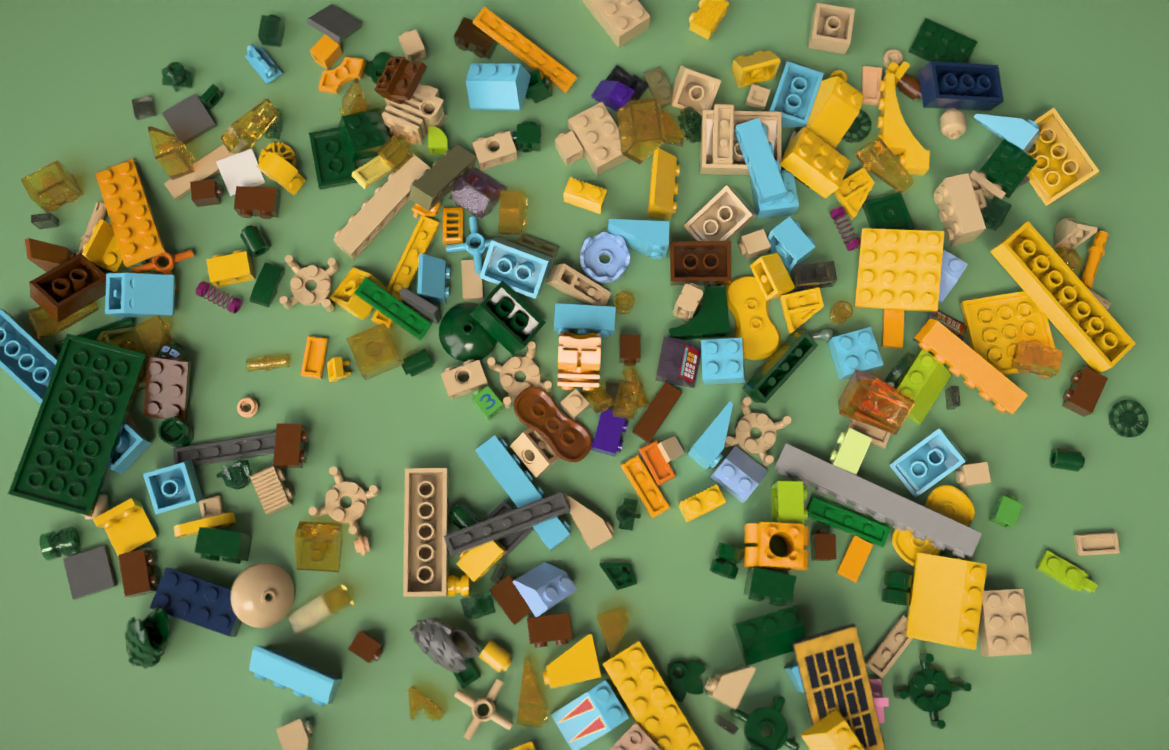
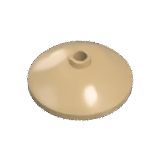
M259 563L248 567L236 578L231 590V605L235 615L243 623L256 628H266L279 623L292 608L295 597L293 581L284 569L274 564ZM270 593L271 597L266 601L265 596Z

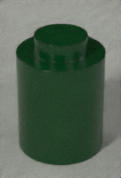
M249 225L242 229L240 237L252 257H259L269 250L270 247L257 226Z
M425 349L404 358V363L401 364L405 374H410L411 377L434 367Z
M1053 448L1050 455L1051 468L1078 472L1085 463V458L1080 451Z
M457 504L449 512L451 514L449 519L460 530L481 522L465 504L461 506Z

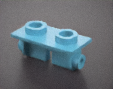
M251 44L247 47L248 54L244 57L267 85L283 74L261 46L257 47Z

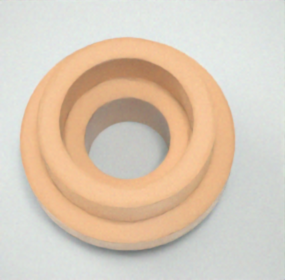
M243 398L237 405V411L245 418L253 417L258 411V403L253 398ZM247 405H251L250 411H245Z
M358 535L357 540L354 541L356 553L360 552L364 556L365 553L370 552L368 539L366 536L361 537V535Z

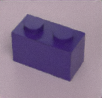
M605 408L602 409L592 444V451L615 457L616 452H621L623 440H620L621 433H626L629 421L625 420L627 414Z

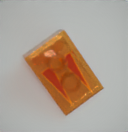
M855 369L838 400L840 415L895 435L915 404L913 399L882 380Z

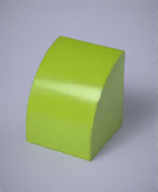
M428 125V150L430 155H445L449 149L446 135L441 129Z

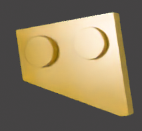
M864 167L842 180L840 187L833 192L851 220L856 217L875 184Z
M819 287L779 297L788 334L793 333L824 307Z

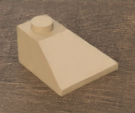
M681 65L674 82L672 106L702 116L703 110H711L721 80Z

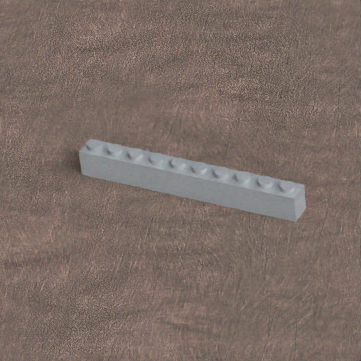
M787 443L774 468L780 476L785 478L790 476L797 479L796 481H803V486L807 487L810 485L816 488L815 491L824 496L829 494L835 497L834 500L841 504H851L856 511L863 514L868 512L874 515L873 518L883 523L887 521L893 524V528L905 532L907 530L913 533L912 536L918 540L924 541L926 539L932 542V546L940 550L948 549L953 552V556L959 559L973 556L982 534Z

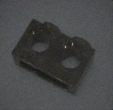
M834 261L794 265L790 272L791 280L795 286L793 291L833 287L837 281Z

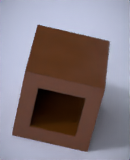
M215 179L190 182L191 199L197 207L221 204L220 197H223V189Z
M620 335L619 362L624 363L625 366H634L636 363H640V335Z
M817 530L816 534L810 536L812 561H833L837 559L835 534H829V530Z
M359 631L348 650L366 662L373 663L374 660L377 662L382 656L384 644L366 632Z

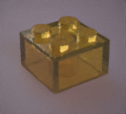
M58 160L21 179L30 199L47 213L56 211L60 206L73 202L83 195L74 176Z
M385 323L346 338L360 373L365 380L403 364Z

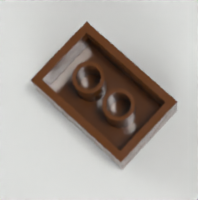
M731 241L670 242L671 286H684L691 283L696 285H709L713 283L731 285Z
M81 253L29 282L30 297L59 323L106 295V275Z

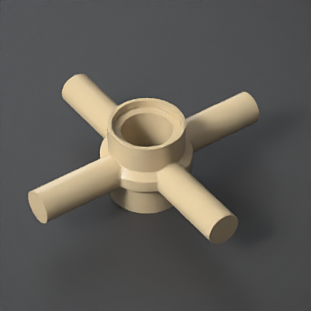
M496 679L486 698L476 700L460 689L455 693L454 697L472 707L474 718L463 735L467 740L471 741L481 722H486L490 719L508 730L513 725L512 721L495 712L493 701L504 684L499 679ZM482 703L487 704L490 708L489 714L486 716H482L478 712V706Z

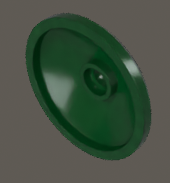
M464 303L450 309L441 320L439 326L441 345L447 354L462 362L471 359L475 361L487 357L497 345L498 341L470 315L479 304ZM466 326L472 328L469 332H466L464 329Z

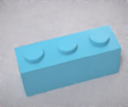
M555 303L554 332H558L559 335L560 332L578 333V335L600 333L601 337L608 338L610 335H614L616 307Z

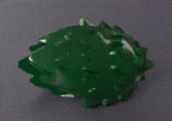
M155 607L143 621L140 619L135 620L134 617L128 621L127 631L125 632L126 651L129 656L128 661L133 666H142L144 669H147L160 662L170 637V621L163 608Z

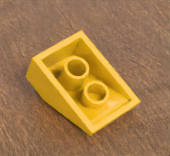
M839 76L821 81L806 128L835 149L859 114L865 95Z

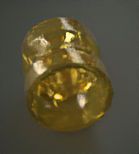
M838 301L829 312L831 322L835 325L846 323L853 314L851 304L847 301Z

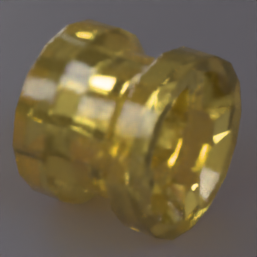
M621 291L616 294L614 299L616 311L620 314L631 312L634 305L633 295L628 291Z

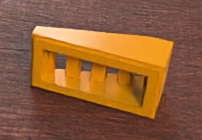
M463 207L443 208L444 247L450 244L464 243ZM448 213H459V216L448 217ZM459 220V223H448V221ZM448 227H459V230H448ZM448 234H459V237H448Z

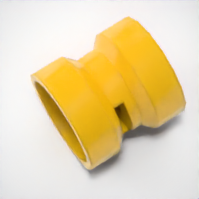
M448 575V596H456L459 593L462 596H470V578L467 575H462L461 578L455 575Z

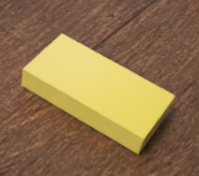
M382 153L353 171L352 177L366 189L393 172L395 166Z

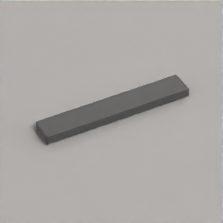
M276 432L173 448L174 462L177 464L192 460L193 466L197 467L274 454Z
M562 491L445 535L444 539L450 556L453 557L564 515L571 510Z

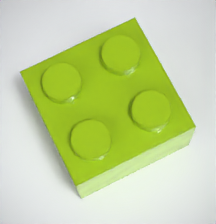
M777 481L771 486L772 522L804 524V521H807L808 512L807 508H804L807 488L803 487V481Z

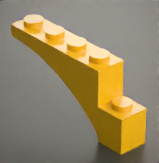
M886 73L883 80H880L879 83L881 98L878 101L880 116L877 119L879 134L876 137V146H879L878 153L900 155L898 159V167H901L900 174L924 176L929 170L930 151L925 150L906 125L897 102L895 74Z

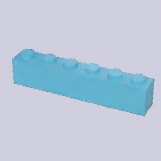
M494 435L475 450L517 508L546 497L539 486L535 488L532 485L531 481H533V478L527 470L523 472L520 469L519 465L521 463L515 454L510 455L506 449L509 447L502 438L498 440ZM558 517L532 526L550 551L570 537L568 531L571 528L564 519L560 521Z

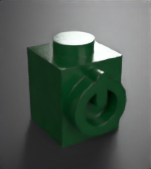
M540 69L529 73L531 77L525 96L527 100L532 99L535 103H539L553 96L551 90L553 84L548 76L546 77Z
M524 121L517 124V131H513V142L516 143L517 150L525 153L540 151L541 125L533 121Z

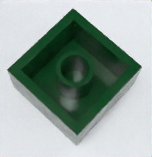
M379 108L341 117L338 128L351 162L375 157L382 153L388 154L392 141Z
M1004 139L979 172L984 174L991 183L999 185L1003 189L1002 191L1006 193L1004 196L1009 199L1032 170L1037 160Z
M199 527L194 553L201 554L202 559L220 561V558H222V561L241 564V560L248 561L252 536L242 532Z
M753 567L748 569L744 595H748L749 600L761 602L766 599L769 600L771 605L785 606V603L792 602L796 576Z

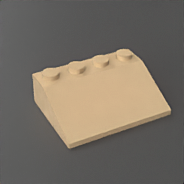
M703 110L700 174L750 175L735 133L733 140V163L712 164L714 110ZM734 111V131L736 125L760 118L761 124L764 123L767 129V140L773 145L774 159L780 163L781 112Z

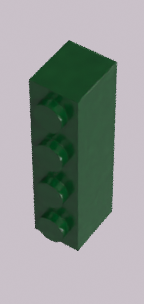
M794 331L742 389L755 403H766L816 349L818 344L806 331Z

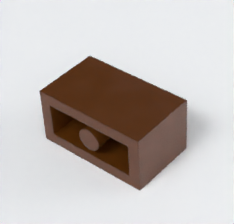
M236 186L234 210L238 215L243 218L260 216L263 219H271L272 217H278L280 193L276 188Z
M1087 367L1075 371L1071 377V387L1063 395L1065 400L1062 406L1083 417L1092 414L1108 378Z
M277 423L274 466L278 468H303V463H306L307 451H304L305 442H308L309 437L305 426L302 424Z
M141 549L118 555L125 597H137L157 591L156 586H158L159 581L157 575L154 574L153 565H155V557L151 550Z
M508 575L488 591L513 625H516L532 613V611L513 583L517 579L516 576L511 578Z
M569 612L527 618L530 644H535V648L548 646L547 642L556 641V645L568 644V639H572Z

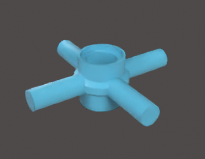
M472 216L469 218L471 234L467 237L466 243L446 245V251L451 253L467 250L474 258L475 274H481L483 268L481 256L485 253L486 248H489L492 239L485 240L479 234L477 217ZM474 243H480L479 247H472Z

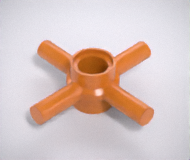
M192 249L174 255L163 252L153 256L152 262L133 267L132 271L133 273L142 274L155 269L157 272L163 273V275H172L171 270L174 267V263L192 258L194 254ZM162 257L167 258L169 265L167 267H160L157 264V260Z

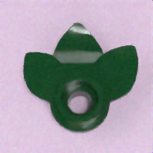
M386 52L378 53L373 61H365L364 73L366 76L371 77L376 85L386 68L387 61L390 59L389 54Z
M674 661L669 665L667 671L671 679L669 689L673 697L679 702L685 699L686 693L694 695L703 694V683L699 676L706 669L702 664L696 661L688 663ZM676 668H681L682 674L680 676L674 674Z

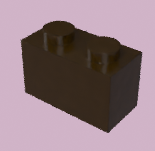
M463 17L454 34L455 45L459 49L471 51L480 58L490 59L498 44L496 40L474 25L473 20Z

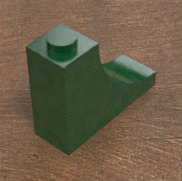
M713 283L705 287L703 304L698 314L682 326L669 328L667 333L668 341L728 337L730 334L725 285L720 286V284Z

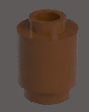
M905 73L896 87L913 101L916 98L920 100L922 97L920 80L911 74L907 75Z

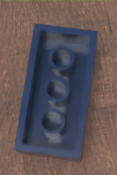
M931 61L918 71L923 108L990 111L1004 102L998 65Z
M166 567L150 609L155 607L163 608L167 615L229 637L237 636L242 623L232 609V589L180 570Z

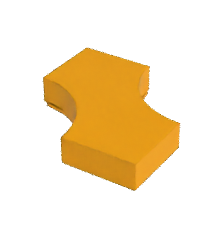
M345 57L337 68L323 71L318 87L319 91L338 94L340 89L349 81L361 80L366 64L365 60Z

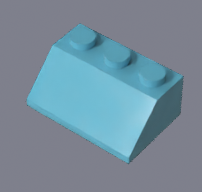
M788 61L786 62L769 112H781V127L789 128L807 125L824 73Z
M520 63L470 64L466 78L470 108L472 110L521 111L531 75Z

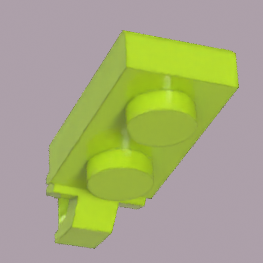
M1048 550L1044 552L1036 570L1071 590L1081 592L1084 589L1091 593L1095 592L1098 587L1096 583L1088 579L1089 575L1085 571Z

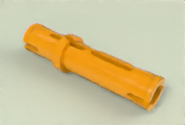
M1097 231L1095 233L1092 246L1088 250L1089 257L1081 282L1087 288L1089 287V289H1092L1100 260L1105 255L1106 250L1104 249L1109 234L1105 231Z

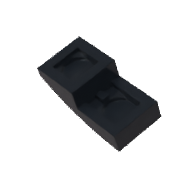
M618 65L614 67L605 80L619 81L635 91V101H638L649 87L648 84L635 74L631 76Z

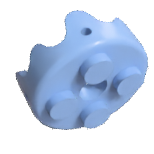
M602 232L594 237L589 236L584 241L580 252V264L583 272L593 281L598 283L614 282L625 274L629 266L630 253L625 240L620 235L616 236ZM601 255H608L610 261L606 264L601 263L599 257Z

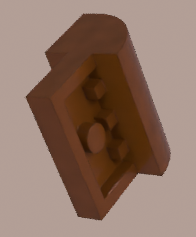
M391 56L386 63V68L377 81L374 91L397 104H403L404 100L410 101L427 66L423 62H411L405 57Z

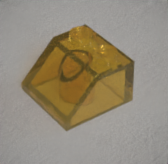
M153 126L147 127L155 159L172 180L194 172L193 164L195 160L191 152L187 153L183 141L179 142L172 133Z
M299 521L294 535L297 570L339 572L343 541L342 524Z

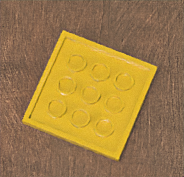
M862 228L855 307L938 312L945 232Z
M1025 291L966 300L960 303L971 348L1004 376L1053 368L1060 365L1048 318Z

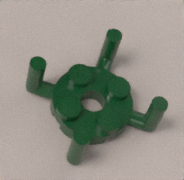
M923 653L919 657L921 669L916 671L909 680L907 689L896 690L894 697L897 699H907L909 697L910 701L917 708L929 712L930 722L933 727L944 729L946 723L943 720H939L938 711L943 710L950 704L952 692L970 691L972 686L967 682L950 683L943 672L930 669L929 662H933L934 656ZM928 684H931L935 689L934 694L930 697L924 692V688Z
M774 696L772 708H757L749 715L737 708L730 710V714L733 717L744 722V736L752 746L751 750H778L783 745L791 750L799 749V744L788 738L787 723L784 716L780 713L785 704L783 696ZM765 723L772 727V732L769 736H763L760 732L761 726Z

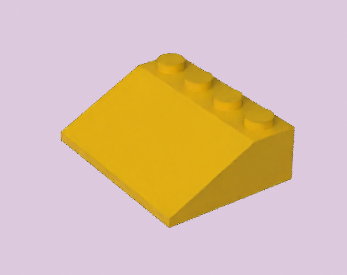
M1054 108L1033 121L1039 125L1041 136L1027 153L1037 160V163L1027 175L1030 179L1029 182L1046 206L1100 174L1096 165Z
M917 552L905 637L976 650L987 564Z

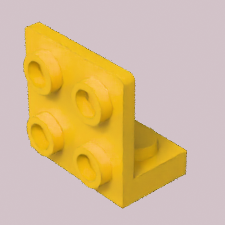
M100 219L99 223L93 228L90 240L84 245L82 255L99 268L111 273H120L124 263L113 228L105 220Z
M133 498L93 519L97 527L105 529L117 555L132 552L158 537L141 502Z

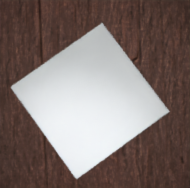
M252 149L216 161L230 196L235 195L236 186L257 187L265 184L261 170L257 167L258 163Z

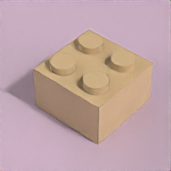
M817 3L812 15L808 49L846 54L851 42L855 9Z

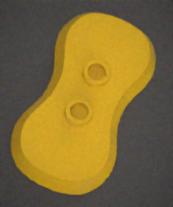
M754 275L736 277L732 279L731 285L725 286L727 305L736 322L735 338L743 339L746 359L761 360L769 358L781 346L780 332L769 314V300L766 301Z
M942 485L935 488L928 496L924 506L967 527L972 523L975 515L974 505L968 496L952 485ZM895 529L892 536V544L899 556L907 563L915 566L917 552L939 556L941 550L932 546V542L926 539L924 541L918 540L912 536L913 533L907 530L902 532Z

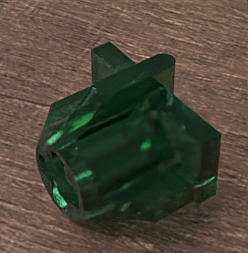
M172 62L162 69V85L173 86L175 92H179V87H193L194 75L186 70L180 62Z
M279 108L267 109L258 118V129L267 139L280 140L282 110Z
M239 460L233 465L223 466L224 470L216 474L217 478H223L227 487L239 490L250 484L252 470L248 460Z
M624 498L623 504L617 508L616 517L620 521V529L633 531L635 518H641V514H636L638 500Z

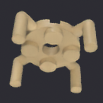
M287 255L285 261L295 273L290 281L293 297L288 299L286 296L280 297V303L286 309H291L298 302L306 306H319L322 304L328 312H333L334 306L328 298L331 295L332 288L330 277L339 270L336 260L329 258L327 263L330 267L324 271L314 265L301 268L291 255ZM310 282L317 283V287L313 291L307 290V285Z
M533 341L528 343V351L525 357H512L503 366L497 364L493 357L487 360L489 369L500 373L501 385L508 394L503 399L506 409L512 407L515 398L526 388L537 387L547 393L552 391V383L550 381H545L544 383L540 381L539 368L532 361L536 353V344ZM519 372L526 375V379L523 382H517L514 377Z
M746 397L740 404L744 417L740 419L736 426L735 437H726L724 447L728 448L738 444L741 449L751 454H759L763 465L769 466L774 461L772 455H768L767 450L776 441V431L787 427L791 423V417L785 416L781 421L773 423L766 414L752 413L749 407L751 399ZM751 429H758L761 432V437L759 439L752 438L750 435Z
M331 467L329 473L334 476L336 485L326 493L324 507L318 509L311 507L308 512L316 518L329 514L335 521L349 524V533L358 536L360 528L357 521L364 515L368 506V499L378 496L380 489L375 485H371L368 491H364L356 483L344 482L341 471L336 467ZM345 497L352 499V505L349 508H343L341 505V501Z

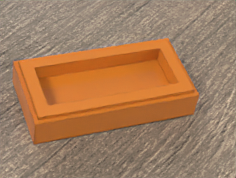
M656 440L640 448L638 451L656 485L660 486L675 478L676 475L669 462L666 463L657 446L659 443Z

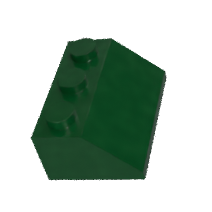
M503 280L470 313L513 356L525 348L546 323Z
M796 605L732 625L745 666L794 651L792 642L805 638L803 624Z

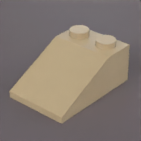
M726 185L684 227L696 241H729L758 215L733 186Z

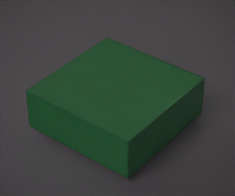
M212 84L200 99L211 110L222 99L223 95L219 88Z
M470 658L465 661L467 669L461 670L458 673L452 672L462 689L481 677Z

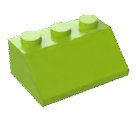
M923 349L915 355L891 393L907 407L889 399L885 402L918 425H921L951 377L946 367L936 361L932 354Z

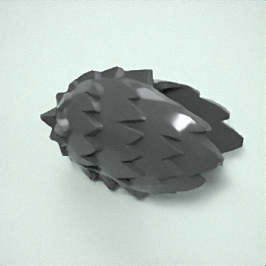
M438 618L418 620L417 624L410 629V632L414 635L415 644L418 645L422 652L427 654L435 664L437 663L451 672L458 673L468 668L464 661L466 659L465 656L472 658V655L479 656L480 654L476 640L467 631L447 624Z

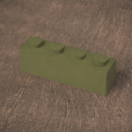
M458 144L453 149H448L443 158L437 159L432 168L426 169L421 178L415 179L412 182L409 199L425 210L430 211L473 170L477 156Z

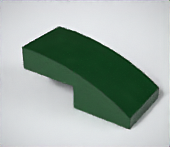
M265 263L252 290L250 302L269 308L277 294L276 288L285 274L284 268Z

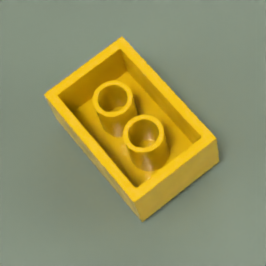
M804 126L791 138L779 164L826 199L840 187L850 160Z

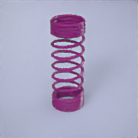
M843 206L837 207L829 213L835 222L847 216ZM849 218L843 220L840 223L834 222V224H838L836 228L840 229L839 234H842V236L854 230V228H851L846 232H840L842 229L852 225V223H849L844 227L838 228L840 224L849 221ZM856 233L847 237L841 236L844 239L843 242L847 243L845 245L847 251H852L861 246L859 237L845 242L846 239L856 235Z
M205 281L198 284L195 291L196 295L208 299L210 302L213 301V304H218L223 309L227 308L233 314L237 313L241 308V299L234 298V296L229 298V293L224 296V291L219 294V288L216 291L215 286L210 289V284Z

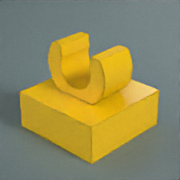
M903 61L899 67L895 62H891L885 74H895V87L907 72L910 64Z
M334 357L328 361L329 382H338L340 379L350 376L351 372L343 370V367L350 365V362H342V357Z

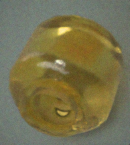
M1063 247L1056 251L1075 275L1081 272L1084 261L1074 248Z

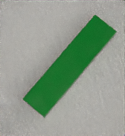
M364 277L353 293L418 340L423 338L432 323L367 277Z
M814 496L811 497L807 508L808 518L852 536L855 535L881 548L885 545L890 527Z

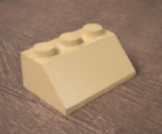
M740 666L714 674L713 677L708 678L704 686L707 689L705 694L728 707L736 709L756 668Z

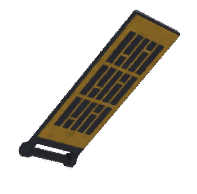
M852 623L793 641L792 645L812 726L837 710L847 722L864 750H885L856 625Z

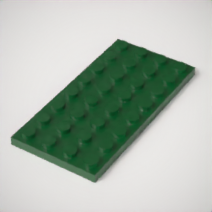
M67 334L8 494L92 517L149 356Z

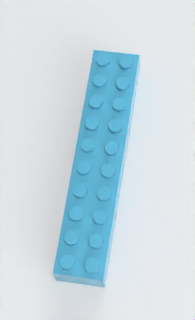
M0 308V367L41 404L58 357L10 313ZM127 420L109 467L112 471L122 475L152 444Z

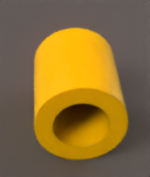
M490 640L479 655L480 659L497 672L501 670L506 671L513 662L510 659L512 655L493 640Z

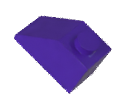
M601 81L591 97L598 102H603L605 106L624 116L634 101L635 91L619 81Z

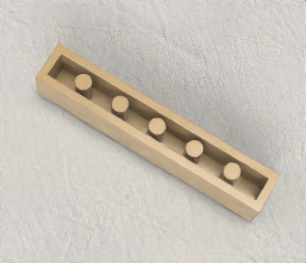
M414 154L405 158L401 163V167L396 172L394 171L390 174L388 181L376 189L375 195L363 203L361 210L357 214L350 217L348 224L336 232L333 239L336 246L355 260L410 201V185L415 179L421 178L423 172L426 169H430V167Z

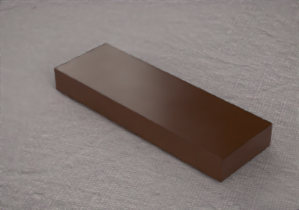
M665 382L632 433L649 444L682 395V392Z

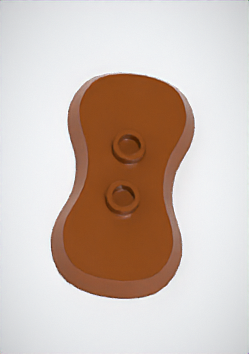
M529 387L516 397L513 406L518 420L525 426L540 433L549 442L559 458L567 462H579L588 455L593 444L590 433L583 425L565 416L546 391L537 387Z

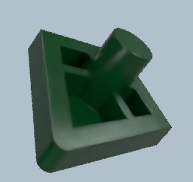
M599 564L616 590L637 584L631 564Z

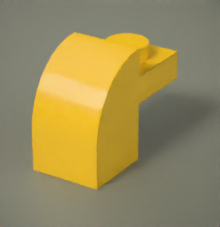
M269 151L257 166L269 179L278 182L293 196L296 195L306 182L294 166Z

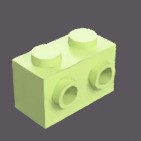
M851 428L845 432L842 431L837 439L839 446L837 450L832 451L828 461L832 465L856 475L872 438Z

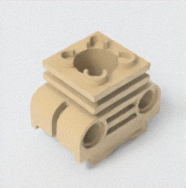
M418 84L411 100H404L403 104H397L384 98L386 112L383 111L382 117L388 133L394 137H403L413 145H416V143L423 145V138L426 139L428 125L441 129L448 117L443 112L444 100L439 98L438 89L431 86Z

